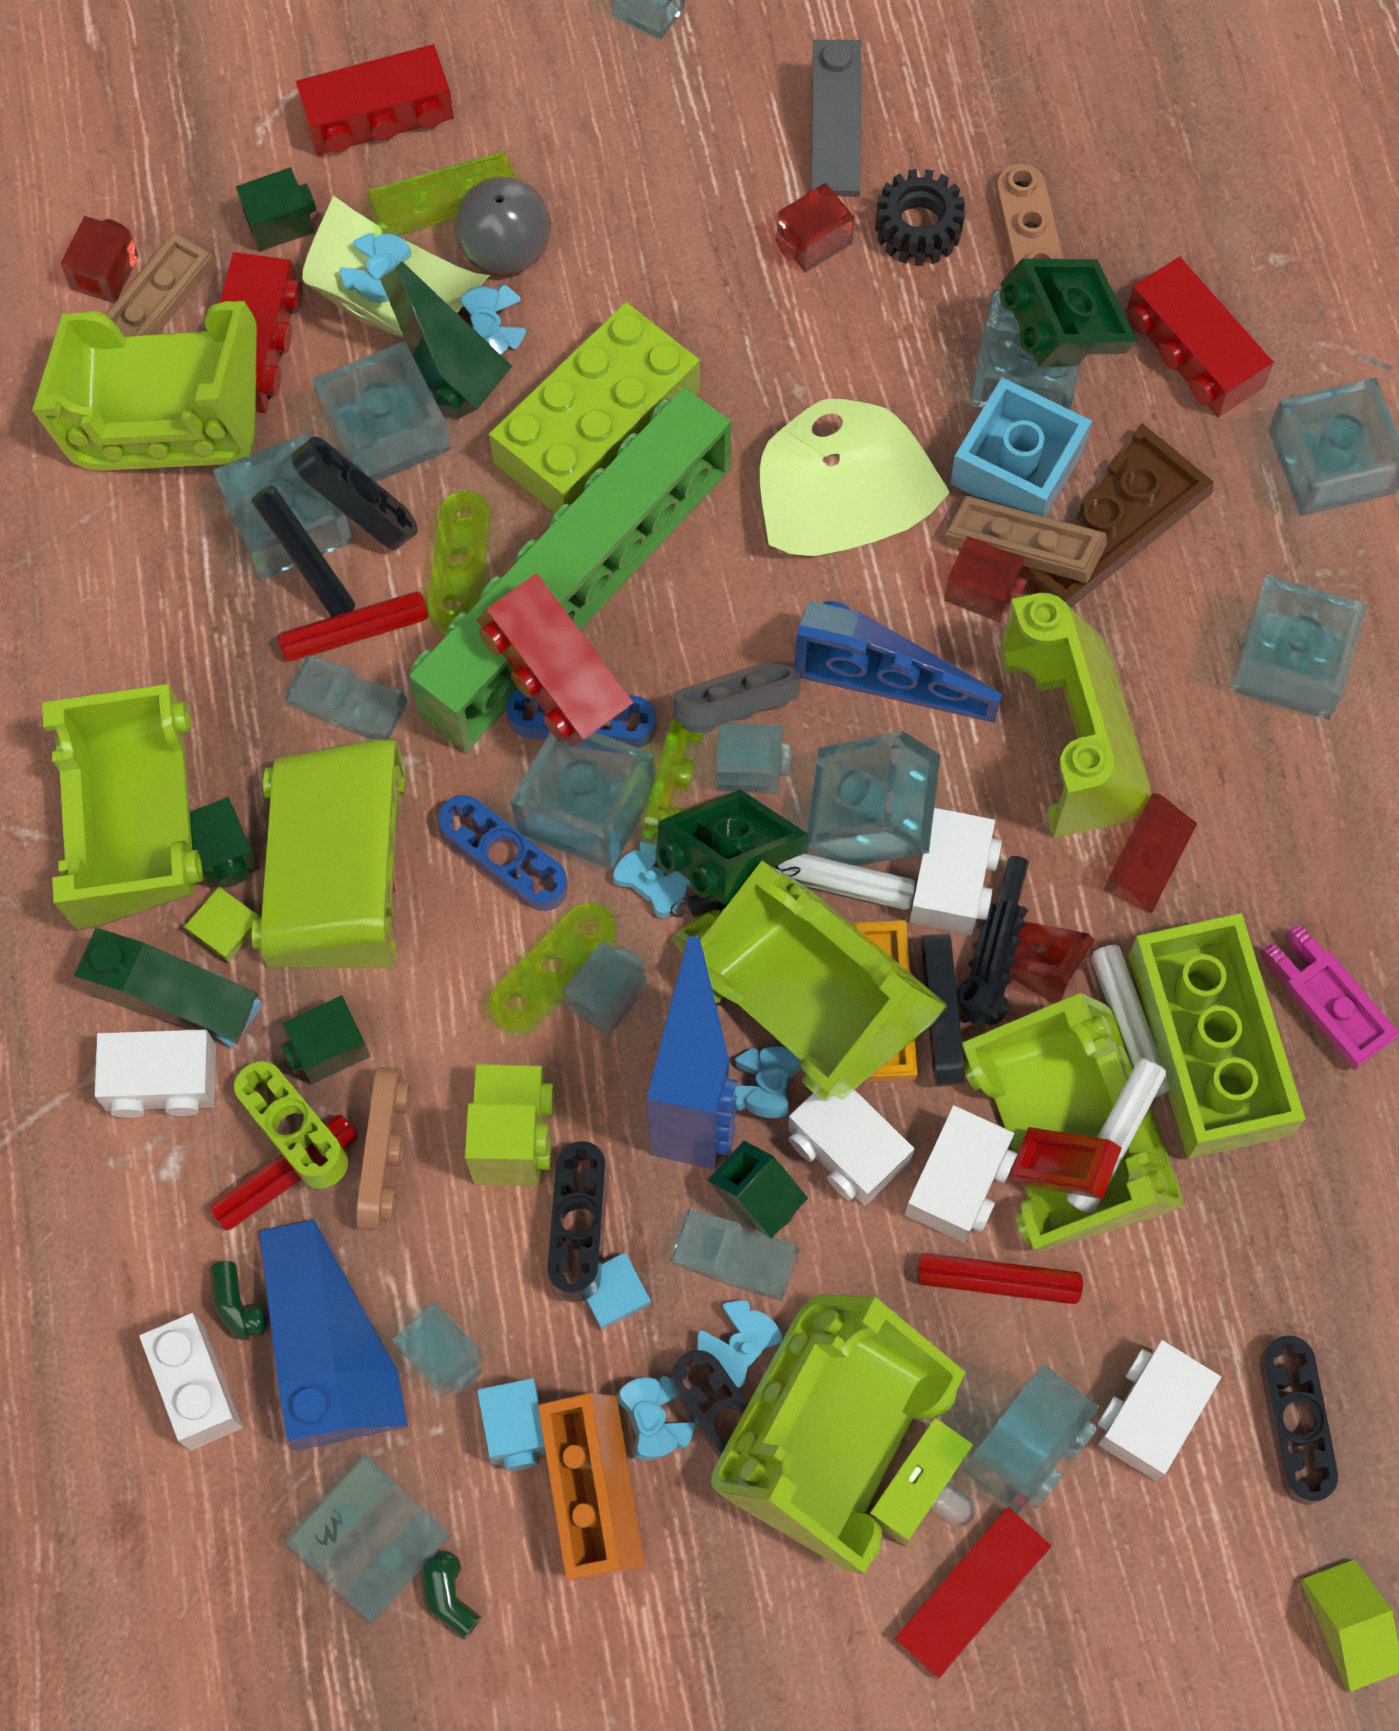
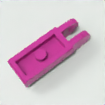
M1295 925L1286 932L1285 936L1289 945L1297 952V955L1310 966L1300 972L1283 951L1276 947L1275 944L1272 945V943L1260 951L1261 959L1267 968L1271 970L1275 978L1286 985L1284 987L1285 990L1354 1071H1356L1399 1037V1031L1330 951L1326 953L1305 928Z

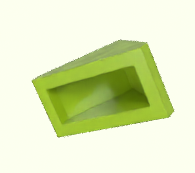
M1356 1559L1300 1580L1348 1693L1399 1673V1643L1393 1610Z

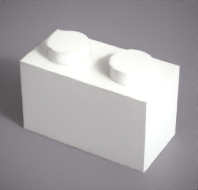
M932 807L909 923L972 936L976 919L987 920L993 889L983 887L986 869L996 871L1002 840L992 838L995 825L994 819Z
M207 1030L97 1033L95 1098L106 1111H111V1115L121 1118L140 1117L144 1115V1110L165 1109L167 1114L174 1116H191L198 1114L199 1108L214 1107L216 1044Z
M855 1090L844 1099L832 1095L828 1101L813 1093L789 1116L788 1131L792 1135L788 1140L791 1145L807 1161L812 1162L816 1158L830 1172L827 1176L830 1184L848 1201L856 1197L866 1206L912 1160L915 1148Z
M953 1105L908 1202L904 1216L962 1243L966 1242L971 1229L982 1233L995 1205V1202L986 1198L994 1180L1005 1183L1017 1156V1153L1008 1149L1014 1133Z
M193 1313L139 1335L176 1437L182 1445L192 1451L243 1428L205 1325Z
M1163 1340L1153 1349L1152 1353L1144 1348L1140 1350L1125 1376L1134 1382L1123 1401L1113 1396L1097 1423V1426L1105 1430L1098 1446L1156 1482L1168 1471L1221 1379L1220 1375Z

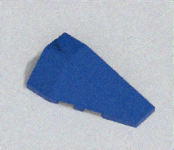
M810 601L799 624L796 639L795 669L800 671L801 679L995 723L1002 693L865 614L853 611L847 605L836 601H825L823 603Z
M315 1220L259 1231L277 1381L287 1442L296 1451L408 1427L399 1372Z

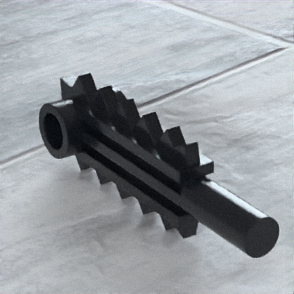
M1010 856L1008 858L997 904L990 903L987 920H984L977 926L981 933L979 940L972 945L976 952L974 959L968 963L971 967L969 978L959 986L957 991V1001L963 1007L959 1020L963 1023L972 1021V1024L978 1029L983 1023L987 1025L999 1023L1005 1017L1009 1008L1008 999L1004 996L1006 986L1013 981L1009 974L1011 967L1018 962L1014 958L1016 948L1023 943L1018 938L1020 930L1027 925L1023 919L1029 911L1026 907L1019 905L1029 865L1028 860L1020 856Z

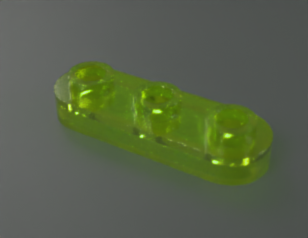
M469 490L458 491L449 495L442 503L439 513L427 606L432 625L444 635H446V631L455 617L462 612L469 613L481 600L484 588L492 519L490 507L486 499L482 495ZM462 509H471L473 511L468 517L456 515ZM456 554L467 556V559L461 563L451 561V558ZM450 600L462 602L456 609L444 607Z
M673 715L647 805L641 833V842L656 846L658 821L682 812V808L675 807L679 790L688 791L692 782L695 761L688 759L692 743L701 744L705 734L685 730L683 724L674 720Z
M584 903L574 907L493 990L489 1000V1009L492 1020L499 1030L512 1036L526 1035L535 1030L612 950L616 942L617 931L615 919L607 908L596 903ZM588 921L599 925L598 931L591 935H586L579 929L583 923ZM550 959H557L563 963L562 968L555 973L545 971L543 966ZM513 997H521L526 1001L525 1006L519 1011L509 1010L506 1004Z

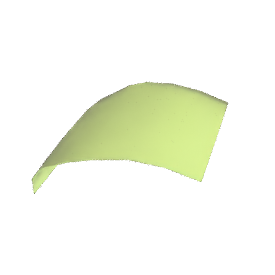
M333 195L308 252L303 267L302 279L307 286L361 322L386 333L404 337L390 302L377 303L362 298L356 290L347 291L339 271L341 267L368 271L366 261L369 257L355 249L353 245L355 239L368 233H373L375 237L381 234L393 233L365 218ZM404 240L409 245L412 253L411 257L404 263L456 313L463 307L459 299L460 295L470 288L481 286L490 276L458 267Z
M825 399L804 410L768 441L762 453L760 463V492L768 543L772 547L793 555L819 556L853 549L910 529L933 513L950 493L917 439L895 414L884 407L846 399ZM837 414L842 418L841 427L832 435L819 437L812 432L814 422L823 415ZM839 454L840 460L837 465L829 467L823 462L825 456Z

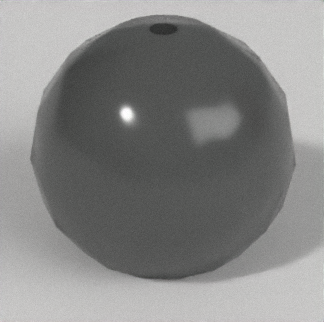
M499 176L483 180L468 189L459 202L454 231L460 249L474 266L487 273L508 275L524 271L539 260L546 250L552 223L543 198L533 186L517 178Z

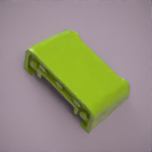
M226 301L213 304L208 308L204 321L207 331L124 337L117 325L104 313L88 311L62 314L32 411L66 457L72 463L88 470L107 471L243 463L249 459L255 439L257 341L255 317L245 301Z
M1037 593L1013 598L1000 647V655L1005 672L1010 674L1019 670L1027 673L1035 680L1037 692L1063 687L1078 738L1071 741L1063 749L1059 760L1060 775L1064 788L1060 801L1048 807L1046 814L1053 838L1127 823L1139 818L1145 811L1151 796L1150 783L1109 647L1104 637L1058 596L1049 593Z
M163 684L42 702L44 729L46 731L56 730L58 736L55 738L56 751L52 752V762L60 771L65 860L58 861L59 872L62 876L52 877L53 903L76 929L81 930L100 927L192 895L195 883L202 882L203 870L198 850H192L184 733L191 732V718L186 701L178 702L170 685Z
M373 739L281 756L275 759L273 768H265L263 779L264 797L271 800L262 917H254L252 946L253 949H261L267 967L395 969L396 941L389 940L388 937H391L392 920H394L395 916L392 892L397 810H401L400 795H405L406 768L397 739Z
M764 861L759 863L700 940L715 1002L719 1003L725 997L738 1004L802 1061L800 1067L806 1073L801 1080L802 1083L825 1101H828L832 1095L840 1099L847 1097L929 1028L947 1007L936 994L818 895Z
M1078 993L962 1042L967 1059L963 1061L966 1078L974 1090L982 1089L986 1095L995 1098L1005 1129L1014 1133L1010 1144L1013 1152L1017 1153V1155L1028 1127L1097 1138L1134 1068L1117 1020L1110 1007L1082 993ZM1149 1107L1107 1187L1103 1200L1101 1199L1095 1212L1092 1214L1086 1213L1072 1206L1067 1200L1068 1193L1025 1186L1029 1198L1022 1200V1212L1016 1215V1221L1024 1241L1028 1245L1032 1244L1034 1250L1046 1251L1159 1217L1182 1208V1193L1151 1108Z
M830 1294L815 1296L799 1310L716 1463L712 1473V1487L729 1502L846 1571L865 1574L870 1563L877 1557L880 1551L882 1528L879 1522L865 1513L913 1418L931 1419L947 1412L956 1399V1391L966 1372L876 1297Z

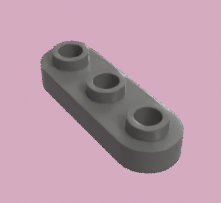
M763 663L680 689L674 694L673 718L683 724V728L687 731L706 733L712 731L714 726L732 720H745L750 718L753 713L768 708L784 707L788 705L789 701L799 696L801 673L798 669L789 665Z

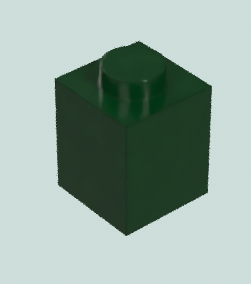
M291 167L236 186L243 214L259 252L314 233L309 215L317 211L313 196L307 183L298 185Z
M229 796L190 812L192 850H198L203 876L210 889L217 886H235L245 881L249 877V873L259 869Z
M342 995L282 1023L290 1040L280 1045L293 1073L304 1069L311 1084L317 1083L371 1057Z
M745 1140L707 1180L743 1223L771 1239L792 1220L796 1211L808 1199L806 1194L773 1155Z

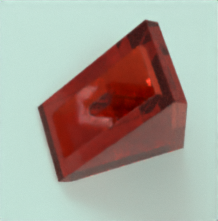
M1025 921L1027 925L1020 930L1018 938L1023 943L1016 948L1014 958L1018 962L1011 967L1009 977L1055 1004L1064 999L1086 963L1095 939L1089 933Z

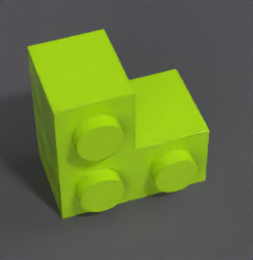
M476 1064L474 1103H468L465 1160L474 1185L540 1186L541 1170H550L552 1139L549 1137L548 1123H543V1116H553L554 1083H545L542 1066Z

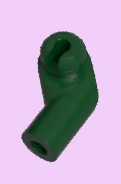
M220 1261L211 1265L209 1270L213 1308L235 1338L249 1341L250 1336L263 1335L268 1329L266 1314L260 1305L244 1308L240 1299L237 1265L231 1261Z
M438 1551L433 1558H428L425 1561L420 1573L424 1606L430 1614L465 1640L478 1625L482 1616L456 1597L455 1579L462 1568L459 1558L450 1551Z

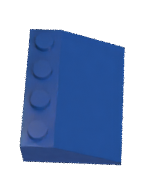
M688 936L647 1095L651 1155L715 1170L719 1154L729 1156L736 1129L734 1122L737 1111L735 1110L737 1080L729 1078V1057L700 938Z

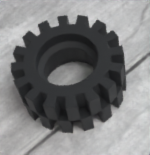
M917 169L908 170L907 180H904L900 173L893 177L892 185L888 182L882 188V196L879 195L875 231H878L877 239L880 245L886 243L885 252L892 257L896 251H899V262L907 264L909 256L916 257L915 266H923L924 257L929 256L931 264L940 262L941 252L946 257L953 253L954 245L958 246L961 239L965 216V201L963 196L959 197L960 189L955 183L948 188L949 177L941 174L936 181L933 179V170L925 169L924 177H918ZM919 207L933 211L939 220L935 225L921 228L907 224L901 215L908 209Z

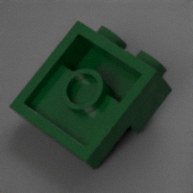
M1022 258L1000 283L1001 304L1004 309L1013 312L1021 329L1019 333L1020 345L1025 352L1033 355L1038 367H1076L1088 354H1126L1137 342L1098 259Z
M739 789L659 820L655 854L660 868L665 873L679 872L690 881L693 891L699 897L705 898L711 895L721 903L726 904L732 900L761 861L773 867L807 853L809 834Z

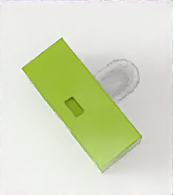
M934 1418L869 1516L879 1522L883 1532L904 1547L929 1511L953 1527L968 1525L975 1516V1504L970 1496L949 1481L973 1444Z

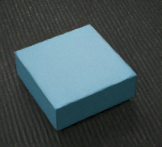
M626 1252L602 1264L600 1286L596 1293L586 1300L601 1330L651 1305V1300Z

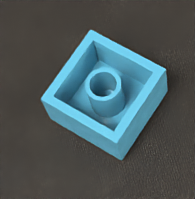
M1002 377L954 457L950 485L978 499L1046 517L1085 451L1092 420Z

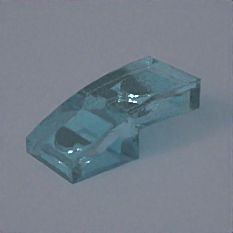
M309 655L304 660L285 697L288 704L327 723L371 740L390 738L408 702V699L400 690L360 679L349 667Z
M688 1209L670 1261L677 1266L713 1280L783 1302L800 1249L795 1243L777 1238L771 1239L766 1235L745 1230L740 1223Z

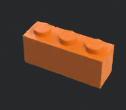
M587 1393L539 1404L538 1408L566 1580L596 1579L645 1569L617 1396Z

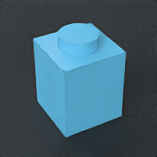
M534 1378L477 1390L489 1457L493 1465L504 1464L505 1471L507 1472L524 1470L539 1465L538 1456L546 1455L538 1408L540 1401Z

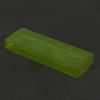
M503 151L368 189V200L381 233L398 235L456 218L460 200L468 189L479 182L499 176L516 178L506 152Z

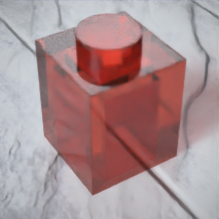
M824 183L778 211L777 234L775 235L777 246L786 259H794L806 273L852 244L854 216L827 183Z
M84 215L60 264L71 290L114 304L118 300L139 255L130 230L111 219L100 221Z
M967 536L948 577L944 601L1001 623L1007 607L1011 605V600L1022 597L1025 592L1028 580L1020 578L1025 559Z

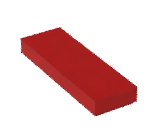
M1008 1506L894 1640L938 1680L1052 1545Z

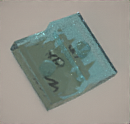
M363 1454L284 1541L372 1624L419 1572L425 1561L435 1554L451 1534L372 1460Z

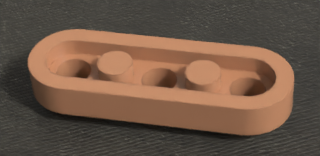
M1014 164L1005 168L998 178L996 200L1012 269L1022 258L1064 259L1043 174L1037 168L1028 164ZM1015 183H1024L1028 186L1020 187L1017 186ZM1031 222L1035 223L1038 227L1028 228L1024 224Z
M378 1067L374 1078L357 1201L358 1229L381 1231L384 1221H393L396 1213L397 1187H390L392 1166L400 1167L402 1164L404 1134L397 1133L399 1113H408L411 1100V1081L402 1080V1070L398 1068Z

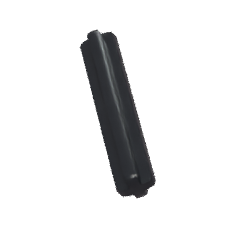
M270 485L257 492L252 497L254 507L331 617L352 611L355 608L353 598L276 487Z

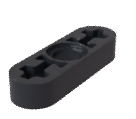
M313 436L293 452L292 463L299 476L385 547L391 550H398L417 534V524L409 510L322 438Z
M950 933L922 935L924 985L947 1005L937 1020L929 1027L935 1087L963 1085L964 1063Z
M586 1141L574 1142L566 1146L558 1155L555 1170L548 1276L555 1293L563 1300L569 1302H581L593 1296L600 1286L602 1274L608 1167L602 1151L596 1145ZM581 1160H589L591 1170H587L585 1174L584 1187L587 1194L577 1192L578 1184L573 1171L578 1169ZM575 1209L590 1211L594 1215L591 1227L582 1233L568 1232L563 1227V1221L569 1212ZM570 1248L580 1250L579 1260L583 1272L588 1273L579 1275L576 1284H568L566 1276L561 1274L570 1272L572 1268Z
M1290 1335L1281 1336L1272 1341L1261 1354V1377L1282 1486L1288 1496L1294 1501L1311 1505L1326 1499L1334 1492L1338 1483V1470L1315 1354L1310 1345L1303 1339ZM1282 1349L1288 1350L1290 1358L1300 1359L1301 1366L1293 1371L1294 1386L1296 1389L1306 1385L1308 1393L1293 1392L1283 1398L1279 1397L1278 1390H1285L1289 1387L1286 1370L1284 1368H1275L1274 1361L1282 1355ZM1300 1404L1310 1410L1314 1419V1425L1309 1434L1296 1435L1286 1428L1283 1421V1413L1288 1405ZM1317 1441L1319 1450L1313 1449L1307 1454L1312 1471H1321L1323 1480L1315 1485V1492H1310L1308 1484L1304 1482L1298 1483L1295 1477L1296 1473L1304 1469L1302 1451L1291 1455L1289 1446L1304 1447Z
M703 1350L690 1351L681 1356L673 1366L670 1375L671 1387L714 1452L720 1458L728 1441L721 1439L716 1434L713 1424L714 1418L720 1410L726 1408L734 1409L743 1415L748 1402L714 1355ZM692 1363L696 1369L706 1366L710 1370L711 1375L705 1382L713 1395H716L721 1388H724L729 1396L713 1404L705 1415L702 1414L697 1406L708 1400L702 1390L697 1386L688 1390L683 1383V1380L688 1375L685 1365Z

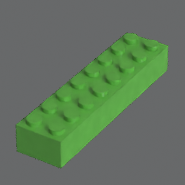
M683 387L672 400L666 398L661 401L652 413L650 423L639 434L632 433L624 440L614 461L606 469H597L589 477L584 486L583 493L572 505L569 503L564 504L554 514L550 522V528L537 541L532 539L522 547L516 557L515 565L503 577L498 575L486 585L481 594V600L469 613L462 612L455 617L446 631V637L434 650L427 649L418 656L412 665L409 678L419 717L466 754L506 711V703L510 694L518 688L511 676V673L514 671L502 653L495 655L485 645L479 634L481 625L476 619L496 601L532 575L538 573L581 631L731 471V421L686 387Z

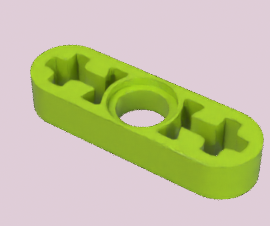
M266 1061L254 1062L243 1068L237 1075L234 1083V1091L237 1098L300 1178L308 1186L316 1189L328 1188L339 1182L345 1175L348 1167L346 1153L335 1136L274 1064ZM261 1083L269 1087L276 1098L269 1106L263 1097L254 1090ZM290 1114H301L304 1116L302 1126L295 1133L290 1135L277 1133L279 1123ZM312 1142L321 1155L328 1159L326 1164L321 1167L312 1161L305 1150Z

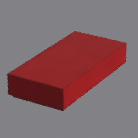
M1028 1127L1009 1177L1020 1185L1103 1200L1122 1147L1109 1139Z

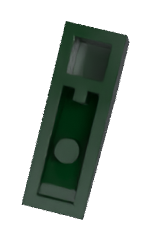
M403 261L397 263L383 273L380 281L423 384L433 392L432 398L435 403L447 413L463 417L476 411L512 368V365Z
M95 927L74 974V977L94 998L193 1030H207L211 1036L227 1039L238 1044L249 1019L254 1000L258 998V994L255 991L144 942Z

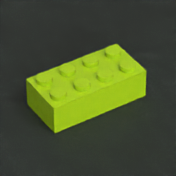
M625 302L489 433L493 463L556 513L564 504L569 503L572 505L583 493L584 486L589 477L597 469H606L614 461L621 444L630 434H639L650 423L652 413L661 401L666 398L672 400L683 387H686L695 395L701 391L700 360Z
M1242 913L1138 935L1128 954V959L1145 1017L1157 1046L1163 1068L1166 1070V1078L1169 1084L1167 1092L1187 1160L1293 1136L1306 1119Z

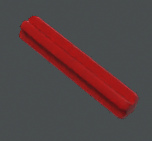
M415 591L283 631L278 635V642L285 660L294 661L424 621L428 618V609L421 592Z
M342 1114L334 1116L325 1123V1126L335 1136L343 1149L356 1141L357 1134L354 1128ZM313 1142L305 1148L312 1161L319 1167L328 1161L317 1150ZM281 1154L213 1202L210 1206V1211L221 1228L225 1231L231 1230L299 1182L301 1178Z
M933 1253L921 1254L918 1262L917 1280L921 1285L1068 1304L1079 1303L1083 1292V1276L1075 1271Z

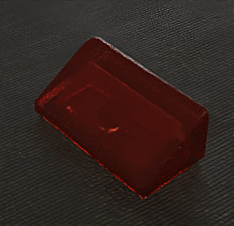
M1153 791L1107 880L1104 891L1152 914L1197 823L1164 796Z

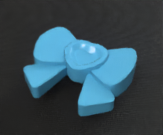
M368 233L353 241L355 249L369 257L366 261L368 271L341 267L339 269L340 275L347 291L356 290L362 298L377 303L387 302L389 300L380 277L386 270L397 263L408 260L412 253L409 245L396 235L381 234L375 237L373 233Z
M501 284L498 290L490 286H476L460 295L461 304L470 313L471 327L499 354L505 352L508 346L514 349L519 347L527 330L524 327L499 326L501 318L495 313L521 300L519 295L505 284Z
M644 840L640 842L639 850L626 854L619 861L613 873V883L617 886L633 888L637 894L651 902L656 916L664 919L671 916L670 908L675 903L684 900L686 887H691L690 881L677 871L664 876L660 868H655L654 866L657 862L655 854L657 841ZM683 902L673 907V913L679 910Z
M784 1046L764 1048L760 1053L757 1049L752 1048L735 1058L736 1067L756 1075L757 1086L736 1087L735 1095H737L735 1109L742 1110L747 1107L751 1113L764 1118H780L788 1115L787 1088L789 1087L790 1079L801 1070L800 1063L802 1061Z
M746 1300L727 1302L722 1306L724 1312L739 1332L729 1338L728 1344L703 1330L697 1334V1350H703L714 1355L737 1388L742 1387L744 1384L748 1366L755 1361L762 1353V1350L782 1342V1334L775 1322L764 1313L756 1310L750 1311L749 1302Z
M663 1376L658 1380L646 1377L637 1378L617 1391V1401L629 1413L630 1422L636 1434L633 1450L634 1457L644 1461L658 1460L668 1455L675 1448L684 1449L689 1445L695 1429L694 1423L664 1424L666 1412L660 1406L677 1397L668 1377Z

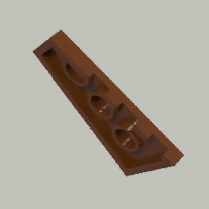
M1141 423L1132 435V442L1123 454L1118 453L1108 467V474L1095 491L1090 490L1081 502L1079 512L1070 522L1074 525L1106 533L1107 545L1088 583L1033 568L1030 569V583L1042 593L1058 596L1072 608L1213 493V481Z

